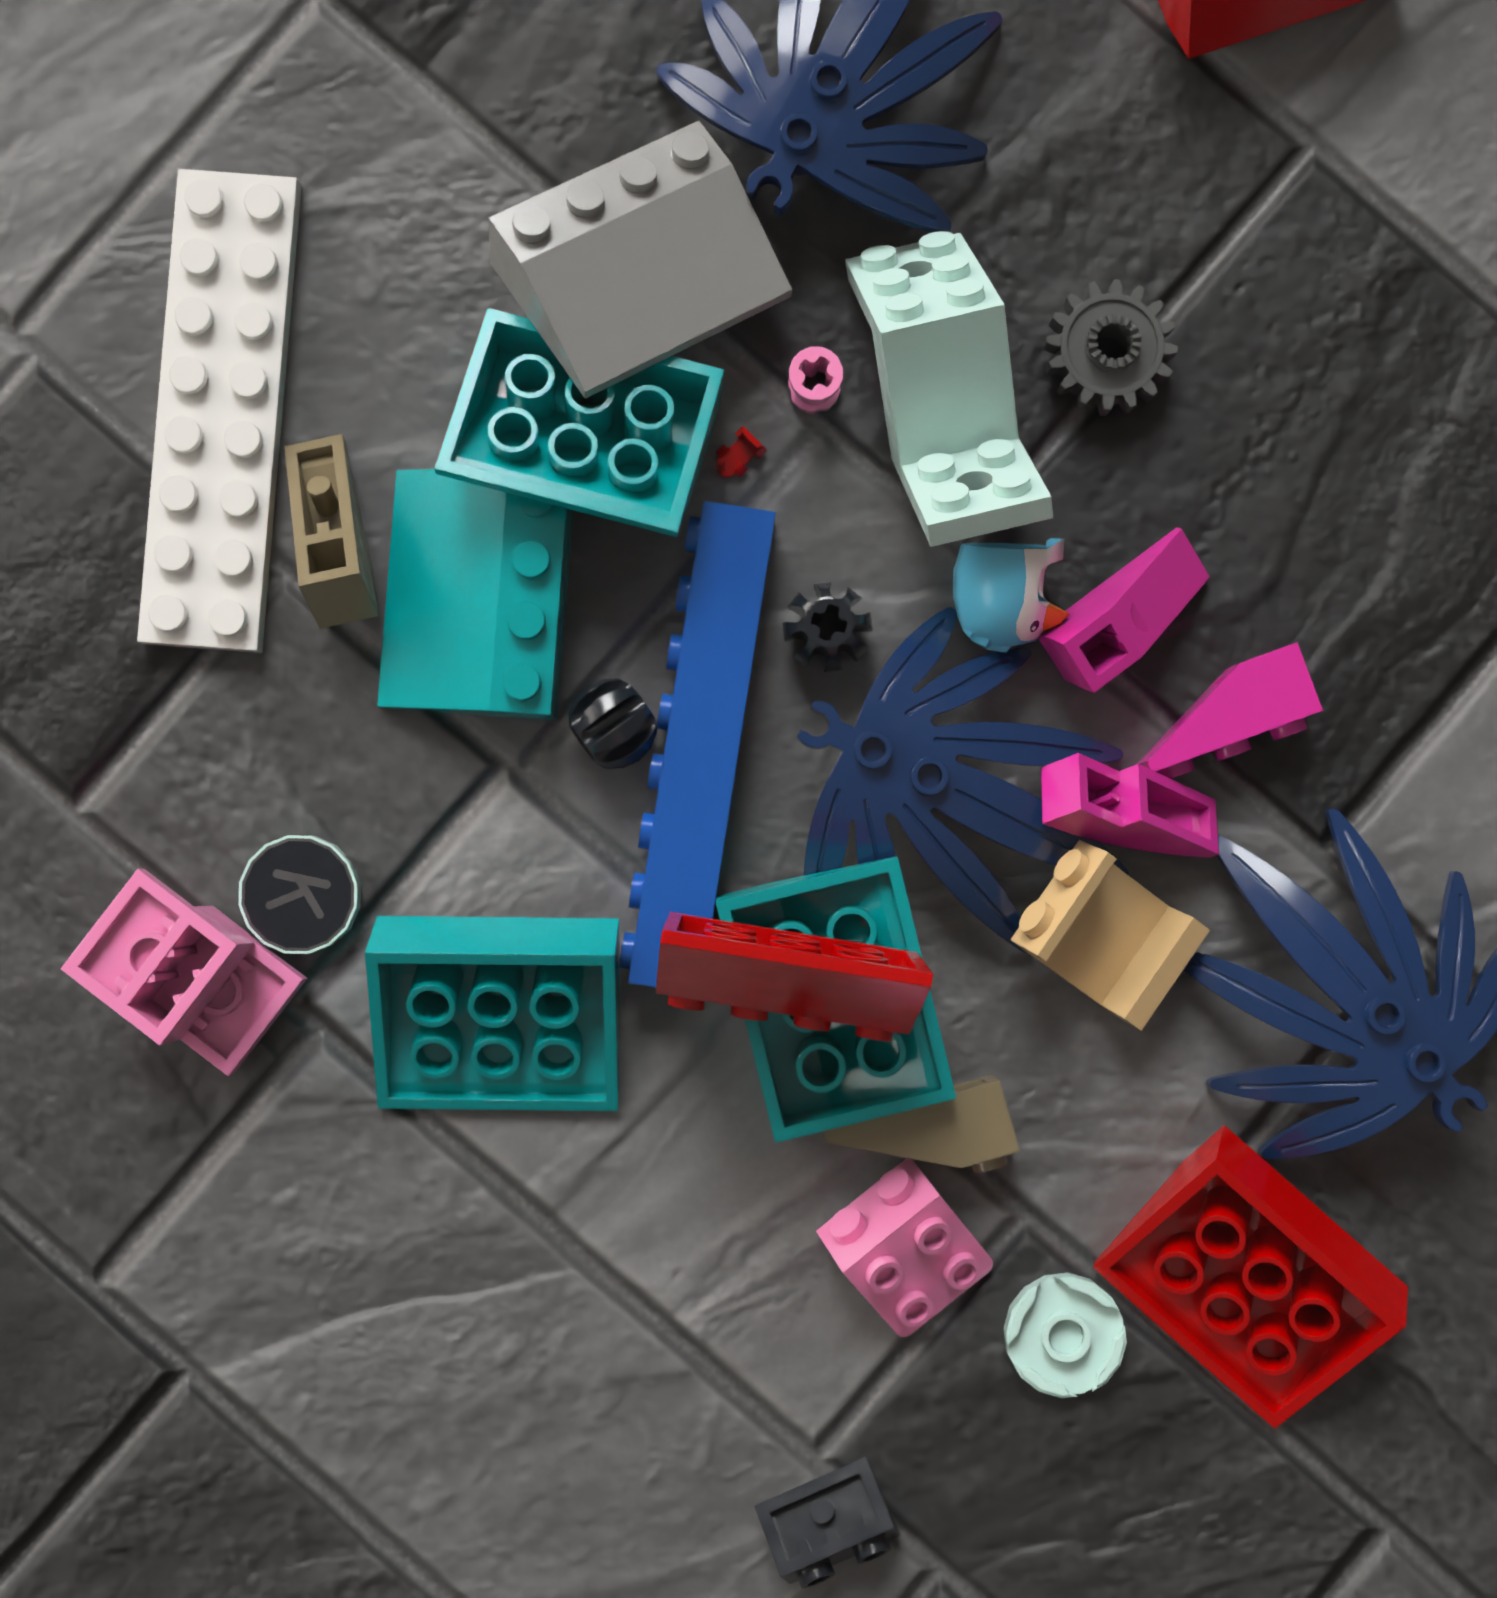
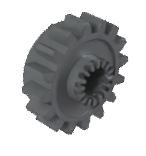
M1114 279L1107 293L1102 294L1095 281L1091 282L1084 291V302L1078 296L1071 293L1063 303L1066 314L1055 312L1048 326L1058 334L1047 336L1043 343L1042 350L1054 354V358L1049 361L1045 371L1047 375L1058 374L1062 383L1056 392L1060 396L1068 392L1076 396L1077 409L1082 410L1090 403L1098 405L1100 416H1106L1113 405L1119 404L1125 414L1130 413L1136 406V395L1148 403L1158 392L1153 382L1164 384L1171 376L1173 371L1162 362L1172 360L1178 353V346L1166 343L1164 339L1171 334L1176 326L1174 321L1159 323L1156 316L1164 305L1161 300L1153 302L1149 306L1141 302L1144 295V287L1138 285L1130 296L1122 294L1121 281ZM1108 338L1115 341L1121 348L1122 358L1114 360L1111 357L1108 359L1105 354L1102 355L1101 350L1097 348L1098 342L1096 343V340Z

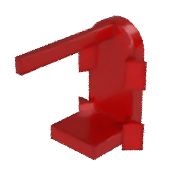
M744 426L735 433L738 439L729 448L723 444L715 452L719 456L716 461V470L722 477L731 478L736 474L741 477L748 470L745 465L755 456L760 459L767 452L766 448Z

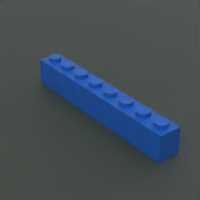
M704 501L701 517L690 516L685 552L695 553L692 576H680L676 600V611L686 612L682 636L671 635L666 670L677 671L673 695L662 693L657 721V729L667 731L664 754L653 753L648 778V789L658 790L654 814L643 813L638 848L649 850L645 874L634 872L629 898V908L639 909L636 933H624L619 968L630 969L628 983L656 987L661 934L670 912L713 918L775 525L776 512Z

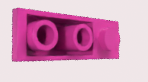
M1176 527L1065 610L1070 613L1060 625L1043 631L1038 639L1065 681L1095 693L1143 657L1210 576L1183 530Z
M1298 642L1227 668L1137 764L1155 772L1157 771V773L1171 779L1195 770L1192 761L1194 757L1213 751L1216 760L1220 761L1251 750L1248 738L1268 730L1273 741L1308 729L1304 717L1321 712L1323 709Z

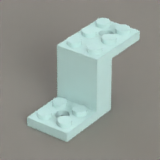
M945 231L933 232L921 237L917 243L896 248L890 245L873 246L864 250L860 256L845 259L848 281L872 329L891 459L930 547L1053 518L1051 495L1019 439L1005 305L962 234H952Z

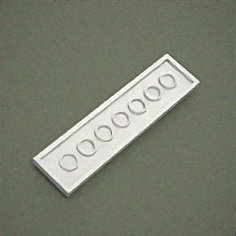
M178 169L137 642L142 644L262 653L302 189V185L296 177Z

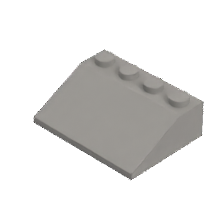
M700 121L694 122L488 217L491 266L585 399L790 298L792 294V288L732 163Z

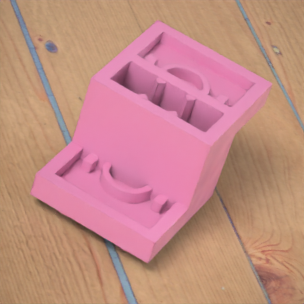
M137 869L61 967L63 972L158 1045L181 1040L227 1076L235 1074L307 980V977L214 906H192L145 869Z

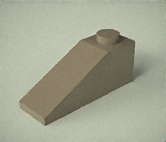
M343 434L284 446L298 584L319 629L378 616L373 569Z
M993 1074L954 1085L957 1099L822 1131L826 1143L957 1168L971 1166L973 1173L991 1171L1008 1164L1006 1155L1020 1151L1000 1080Z

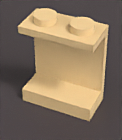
M1079 840L1074 848L1065 853L1058 861L1054 870V877L1039 899L1025 909L1019 921V928L1010 940L1111 1014L1142 1031L1210 930L1194 917L1168 906L1114 865L1117 858L1109 852Z

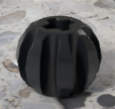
M831 582L813 584L818 601L810 602L798 592L787 606L791 611L802 617L803 620L782 623L784 641L801 639L806 643L805 647L793 655L806 667H808L809 660L813 655L820 654L825 658L824 672L842 670L837 652L845 651L857 662L868 649V646L858 641L853 633L873 631L871 613L855 615L850 610L852 606L862 599L851 588H847L846 595L842 599H835L830 594ZM825 613L836 616L835 626L844 630V633L834 632L830 641L819 638L820 628L811 624L812 621L821 622Z
M619 678L602 679L586 686L574 699L568 714L570 729L579 743L597 765L606 769L625 768L638 762L651 749L657 734L656 719L647 704L629 683Z

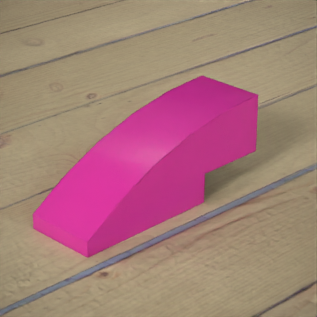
M1080 753L1041 767L1043 824L1079 837L1135 850L1206 858L1219 855L1216 801L1205 794L1140 764L1118 771Z

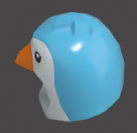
M1050 538L1046 541V545L1019 543L961 544L953 569V600L962 630L975 644L987 650L1006 653L1012 646L1036 641L1043 631L1060 625L1070 613L1049 603L1043 596L1045 570L1048 565L1063 560L1064 539Z

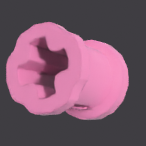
M808 347L801 350L793 358L789 367L788 388L791 393V401L799 410L814 414L818 411L829 410L837 402L841 391L840 385L843 380V367L839 358L831 350L823 347ZM818 371L826 375L824 385L817 384L812 390L804 387L805 375L812 378Z

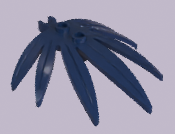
M701 0L703 19L713 49L725 71L743 94L739 95L727 82L717 75L689 64L662 63L656 68V73L659 81L680 102L698 116L729 135L773 155L767 165L756 168L750 174L747 180L746 194L749 199L753 200L761 186L765 184L777 186L781 193L774 203V213L782 215L789 208L793 196L792 180L794 176L807 174L835 193L876 214L931 233L939 231L950 232L951 221L936 202L924 191L897 174L878 167L869 166L867 163L902 168H939L965 165L985 160L988 152L986 144L963 132L937 125L917 123L896 124L867 130L862 124L910 100L954 71L998 31L1002 23V16L996 11L985 12L947 23L905 47L883 65L866 83H862L860 80L889 41L911 0H843L824 34L817 53L811 55L809 51L816 30L821 0H779L777 26L779 74L776 77L768 75L757 42L737 12L723 0Z
M948 607L919 626L891 655L870 688L854 727L842 722L837 710L832 705L823 701L813 702L810 710L826 718L828 730L821 736H812L808 732L800 730L797 736L798 741L811 749H823L830 746L842 753L822 790L812 818L805 852L804 875L842 867L848 844L850 821L855 822L858 864L895 857L893 843L885 823V816L892 814L919 855L955 898L994 933L1021 952L1027 953L1010 940L1019 928L1020 916L1000 884L979 858L952 831L931 815V810L937 809L959 824L995 843L1054 866L1057 865L1065 853L1074 848L1079 840L1105 850L1111 855L1113 854L1098 841L1072 835L1043 824L1041 799L996 776L957 762L956 756L960 755L1003 764L1044 767L1076 753L1083 754L1100 763L1121 760L1123 752L1117 747L1091 737L1039 725L976 722L934 726L931 722L933 716L963 706L991 691L1016 672L1031 656V651L1025 647L1009 649L1006 653L994 652L954 667L914 693L913 688L933 668L950 639L957 613L954 608ZM1117 859L1114 865L1129 875L1128 870Z
M1334 808L1325 811L1329 829L1352 895L1367 930L1392 976V982L1389 983L1373 959L1351 933L1309 893L1258 856L1218 835L1219 855L1216 856L1245 901L1294 963L1344 1012L1346 1021H1343L1322 1005L1285 984L1220 958L1195 952L1183 970L1201 985L1254 1018L1296 1038L1351 1056L1354 1059V1064L1351 1067L1329 1065L1271 1066L1211 1077L1206 1081L1208 1087L1220 1092L1271 1102L1316 1103L1356 1097L1355 1101L1312 1115L1270 1139L1258 1148V1154L1266 1159L1303 1157L1352 1145L1391 1126L1413 1110L1428 1095L1433 1099L1432 1110L1436 1120L1443 1127L1455 1132L1463 1129V1126L1454 1117L1452 1112L1453 1105L1458 1099L1465 1098L1473 1109L1484 1111L1488 1107L1486 1099L1481 1092L1473 1087L1459 1084L1452 1076L1455 1071L1470 1061L1497 1031V948L1480 972L1466 1004L1474 969L1475 928L1471 901L1463 875L1458 871H1450L1448 874L1437 941L1436 993L1434 996H1431L1418 943L1395 888L1363 838L1340 811Z

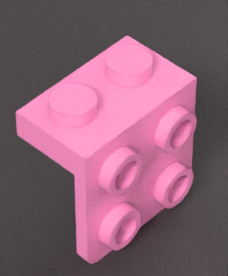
M906 1158L894 1169L885 1173L879 1181L848 1206L839 1210L828 1222L816 1230L842 1273L900 1337H908L988 1274L993 1267V1260L945 1202L916 1162L909 1158Z

